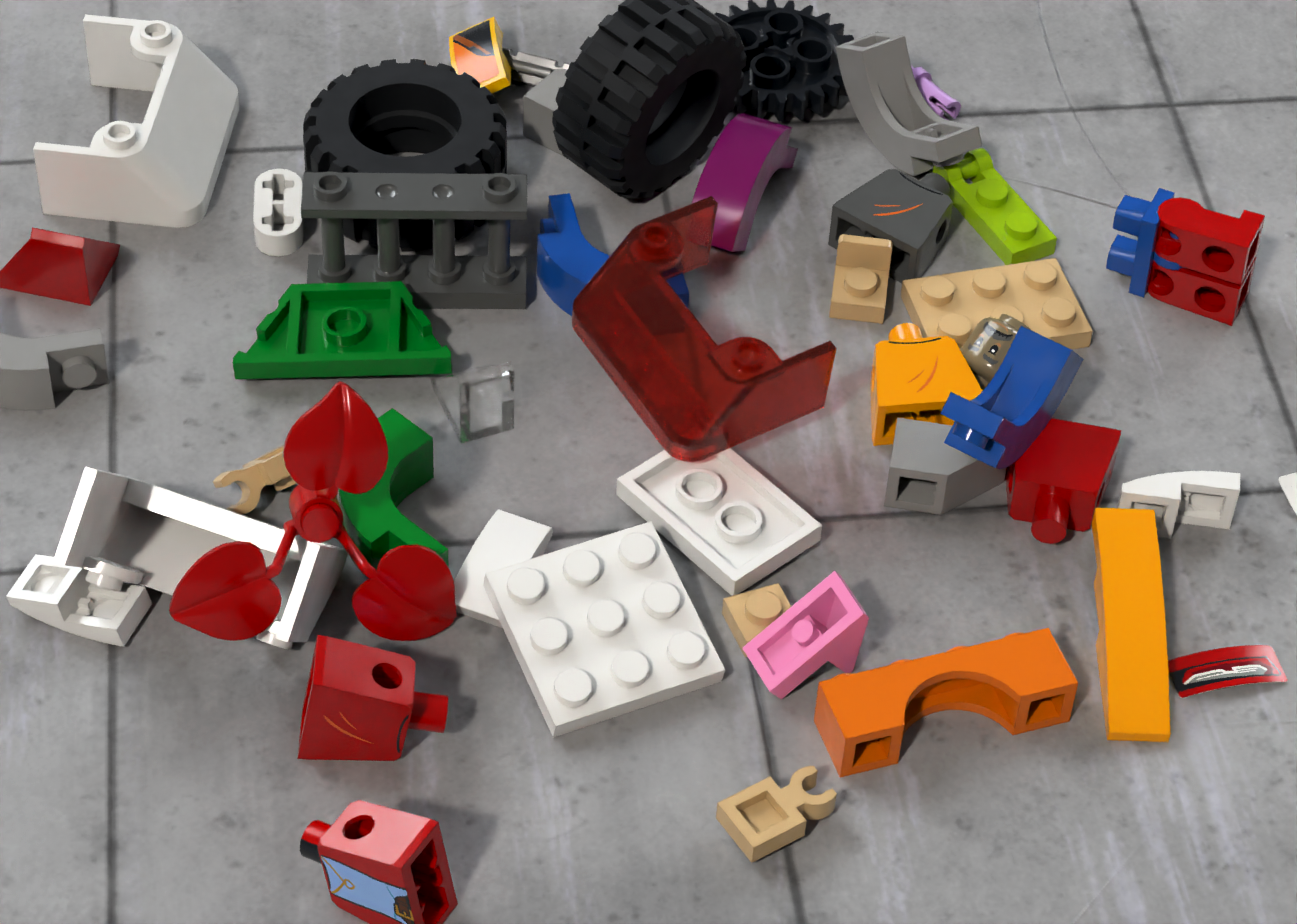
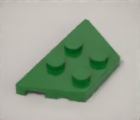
M402 281L291 284L278 300L277 309L267 314L256 328L257 340L247 353L238 351L233 357L235 379L452 374L451 351L447 345L441 347L432 333L431 322L422 310L414 306L413 296Z

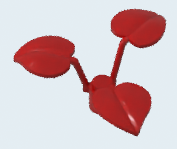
M342 381L337 382L317 404L306 411L291 427L283 447L284 463L298 486L294 488L289 498V509L293 519L285 522L283 525L285 532L273 562L266 567L261 550L251 542L234 541L217 546L205 553L185 573L176 586L169 606V613L175 621L217 639L237 641L260 634L272 624L281 607L282 597L280 590L271 579L282 571L296 535H300L305 540L314 543H322L336 538L360 571L369 578L354 591L352 607L358 620L373 634L396 641L425 639L449 627L457 617L454 580L448 565L435 551L418 544L398 546L383 555L376 569L367 561L343 526V513L336 497L338 490L341 489L352 494H362L373 489L386 470L388 446L383 429L371 407L354 389Z

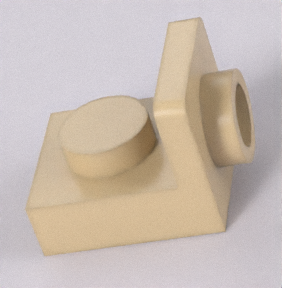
M846 234L839 236L829 318L883 324L893 247L891 240Z

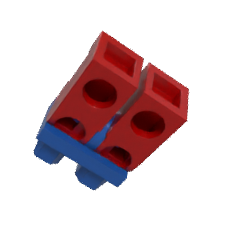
M1162 188L1158 189L1152 202L1124 195L1116 209L1113 228L1137 236L1138 241L1117 234L1108 253L1106 269L1130 276L1129 293L1144 298L1148 292L1153 298L1161 302L1232 326L1249 294L1256 261L1255 256L1258 252L1265 215L1244 210L1240 218L1204 209L1198 202L1191 199L1174 198V192Z

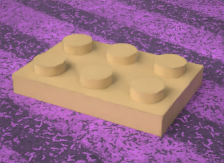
M1056 258L902 281V301L912 323L920 328L923 338L948 336L955 339L958 347L961 349L981 320L988 317L999 319L1001 314H1007L1022 322L1033 332L1071 350L1090 347L1093 331Z

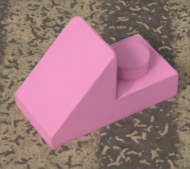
M834 571L742 649L769 692L783 699L827 661L844 673H852L869 617L841 575Z

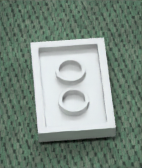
M705 426L617 478L616 495L647 522L652 521L655 529L731 596L743 592L818 543L821 539L822 524Z

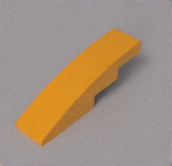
M1095 508L1092 520L1097 563L1094 592L1099 625L1096 653L1107 740L1169 742L1170 703L1166 619L1155 511L1149 509Z

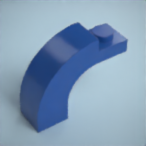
M570 193L550 195L548 218L540 219V234H537V276L544 291L551 300L573 318L607 332L630 336H664L687 333L689 290L678 256L628 260L607 255L594 248L584 238Z
M1020 326L998 371L987 387L976 398L969 401L955 393H950L940 414L953 420L954 424L944 443L996 469H1004L1010 466L1026 452L1044 430L1068 391L1083 358L1073 350Z

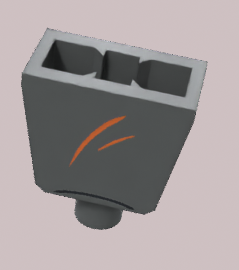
M887 169L838 200L832 206L828 245L837 249L839 236L842 234L891 240L893 247L889 277L900 283L903 280L921 278L945 243L949 233L953 201L949 197L950 186L948 182L937 173H928L918 181L897 169Z

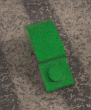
M391 408L377 418L385 434L388 446L386 470L380 481L368 492L352 494L339 489V504L343 513V526L367 561L376 569L383 555L389 550L402 545L417 544L435 551L449 567L448 549L406 518L397 509L398 505L406 497L434 478L433 437Z

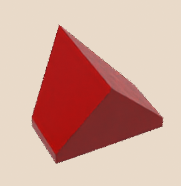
M32 227L30 239L0 271V288L91 306L118 257L120 244Z

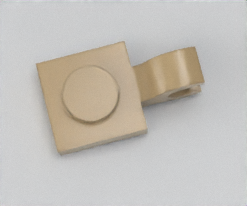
M284 445L242 465L243 468L239 470L223 472L214 479L215 488L226 487L233 482L241 488L242 496L240 501L228 507L227 510L242 515L249 513L257 506L261 490L264 486L273 484L275 490L279 491L296 484L285 467L283 458Z

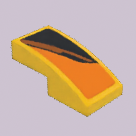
M491 17L449 37L451 65L455 69L456 74L461 75L464 72L469 74L480 83V88L485 86L491 94L511 85V67L502 51L503 33L495 17Z

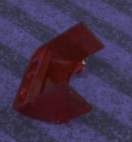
M712 196L634 227L576 296L573 303L571 320L576 334L664 450L672 457L686 462L704 460L824 408L837 349L831 341H828L782 361L768 344L756 338L738 337L720 345L714 342L666 281L708 264L718 203Z

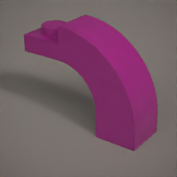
M744 113L736 115L722 131L705 164L692 199L682 237L731 252L745 251L759 202L770 178L780 168H793L798 148L787 145L792 127Z

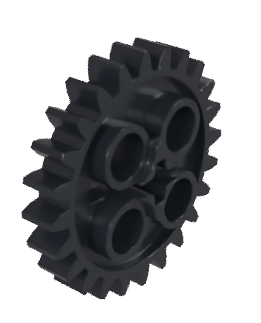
M749 0L748 8L745 11L735 5H730L729 17L716 12V16L731 25L739 33L745 48L746 67L742 69L745 78L742 88L737 91L735 96L737 98L736 103H738L737 114L745 113L751 108L756 110V117L761 119L765 117L767 112H774L777 120L783 121L785 112H792L799 120H803L805 109L809 108L814 113L821 115L823 114L824 103L836 107L839 103V95H848L842 80L835 47L854 40L853 35H843V23L830 25L831 14L825 13L817 17L812 16L813 6L811 5L801 11L794 10V1L791 0L785 4L784 8L777 7L774 0H768L766 7L761 8L754 1Z

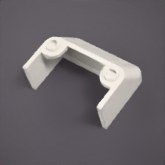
M85 14L83 25L91 85L151 91L153 95L142 124L126 121L111 122L95 133L90 147L35 143L33 151L43 214L172 228L189 227L200 222L206 215L239 112V96L236 84L180 29L172 24L161 20L147 21Z
M85 467L53 562L64 566L87 569L88 573L85 581L120 592L123 582H128L173 595L176 586L190 567L205 553L225 543L241 541L255 544L261 550L266 567H268L273 562L285 531L284 528L135 478ZM296 535L282 571L271 579L278 586L282 597L279 613L272 624L258 634L256 639L291 650L293 642H307L342 574L348 556L347 551L325 542H310L300 535Z

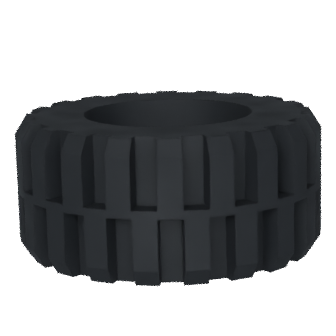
M625 0L618 5V11L613 15H607L598 24L599 29L592 37L588 36L579 48L582 50L575 62L570 63L565 73L567 79L564 86L558 90L555 99L558 109L553 111L552 123L555 129L553 133L559 150L562 151L564 157L620 197L653 196L654 191L662 192L670 187L675 178L681 179L690 171V165L696 159L700 160L709 149L707 146L714 136L718 137L725 126L723 122L726 116L733 111L737 102L735 96L737 91L742 88L745 78L742 69L746 67L745 48L741 37L731 25L694 0Z
M396 59L381 61L380 66L370 68L366 64L354 68L350 76L346 77L342 74L331 81L327 86V90L323 89L311 103V108L305 115L303 123L305 172L507 174V130L504 111L498 105L497 99L485 86L480 88V83L474 77L465 72L461 75L456 74L455 69L449 65L439 63L436 67L427 65L425 60L411 59L410 63H396ZM397 152L424 153L423 155L407 157L387 155ZM343 218L344 236L357 243L362 239L369 241L372 248L378 249L377 219ZM399 219L401 251H416V246L429 245L430 249H433L432 219ZM455 219V238L458 241L465 238L474 231V225L481 227L487 220Z

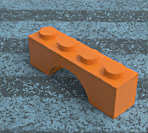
M1049 628L1028 633L1018 632L990 642L968 647L957 646L943 653L913 660L902 659L888 666L854 674L842 673L831 679L820 681L818 683L814 723L841 778L898 764L902 737L908 728L922 717L939 711L963 710L978 713L999 723L1012 735L1069 722L1078 681Z

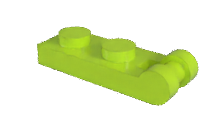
M978 148L965 153L964 159L959 163L942 167L933 166V173L941 175L950 186L949 197L953 201L954 207L1005 265L1035 261L1054 254L1057 237L994 169L992 159L984 148ZM971 179L973 183L968 184L965 180Z

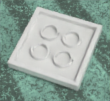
M652 521L485 573L483 586L553 738L722 682L725 668Z

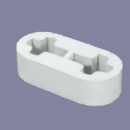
M272 169L261 173L256 178L254 184L253 224L255 243L261 252L269 256L279 257L292 254L302 246L304 218H301L303 184L301 178L295 172L288 169ZM275 194H284L283 200L273 199ZM274 224H284L283 230L274 231Z

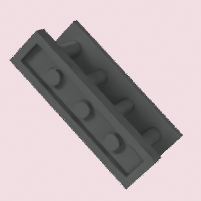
M304 172L301 218H321L323 255H308L307 284L402 281L413 296L414 306L417 309H526V256H510V220H527V174ZM343 218L377 219L378 255H345ZM399 219H432L433 255H400ZM455 219L488 220V256H455Z

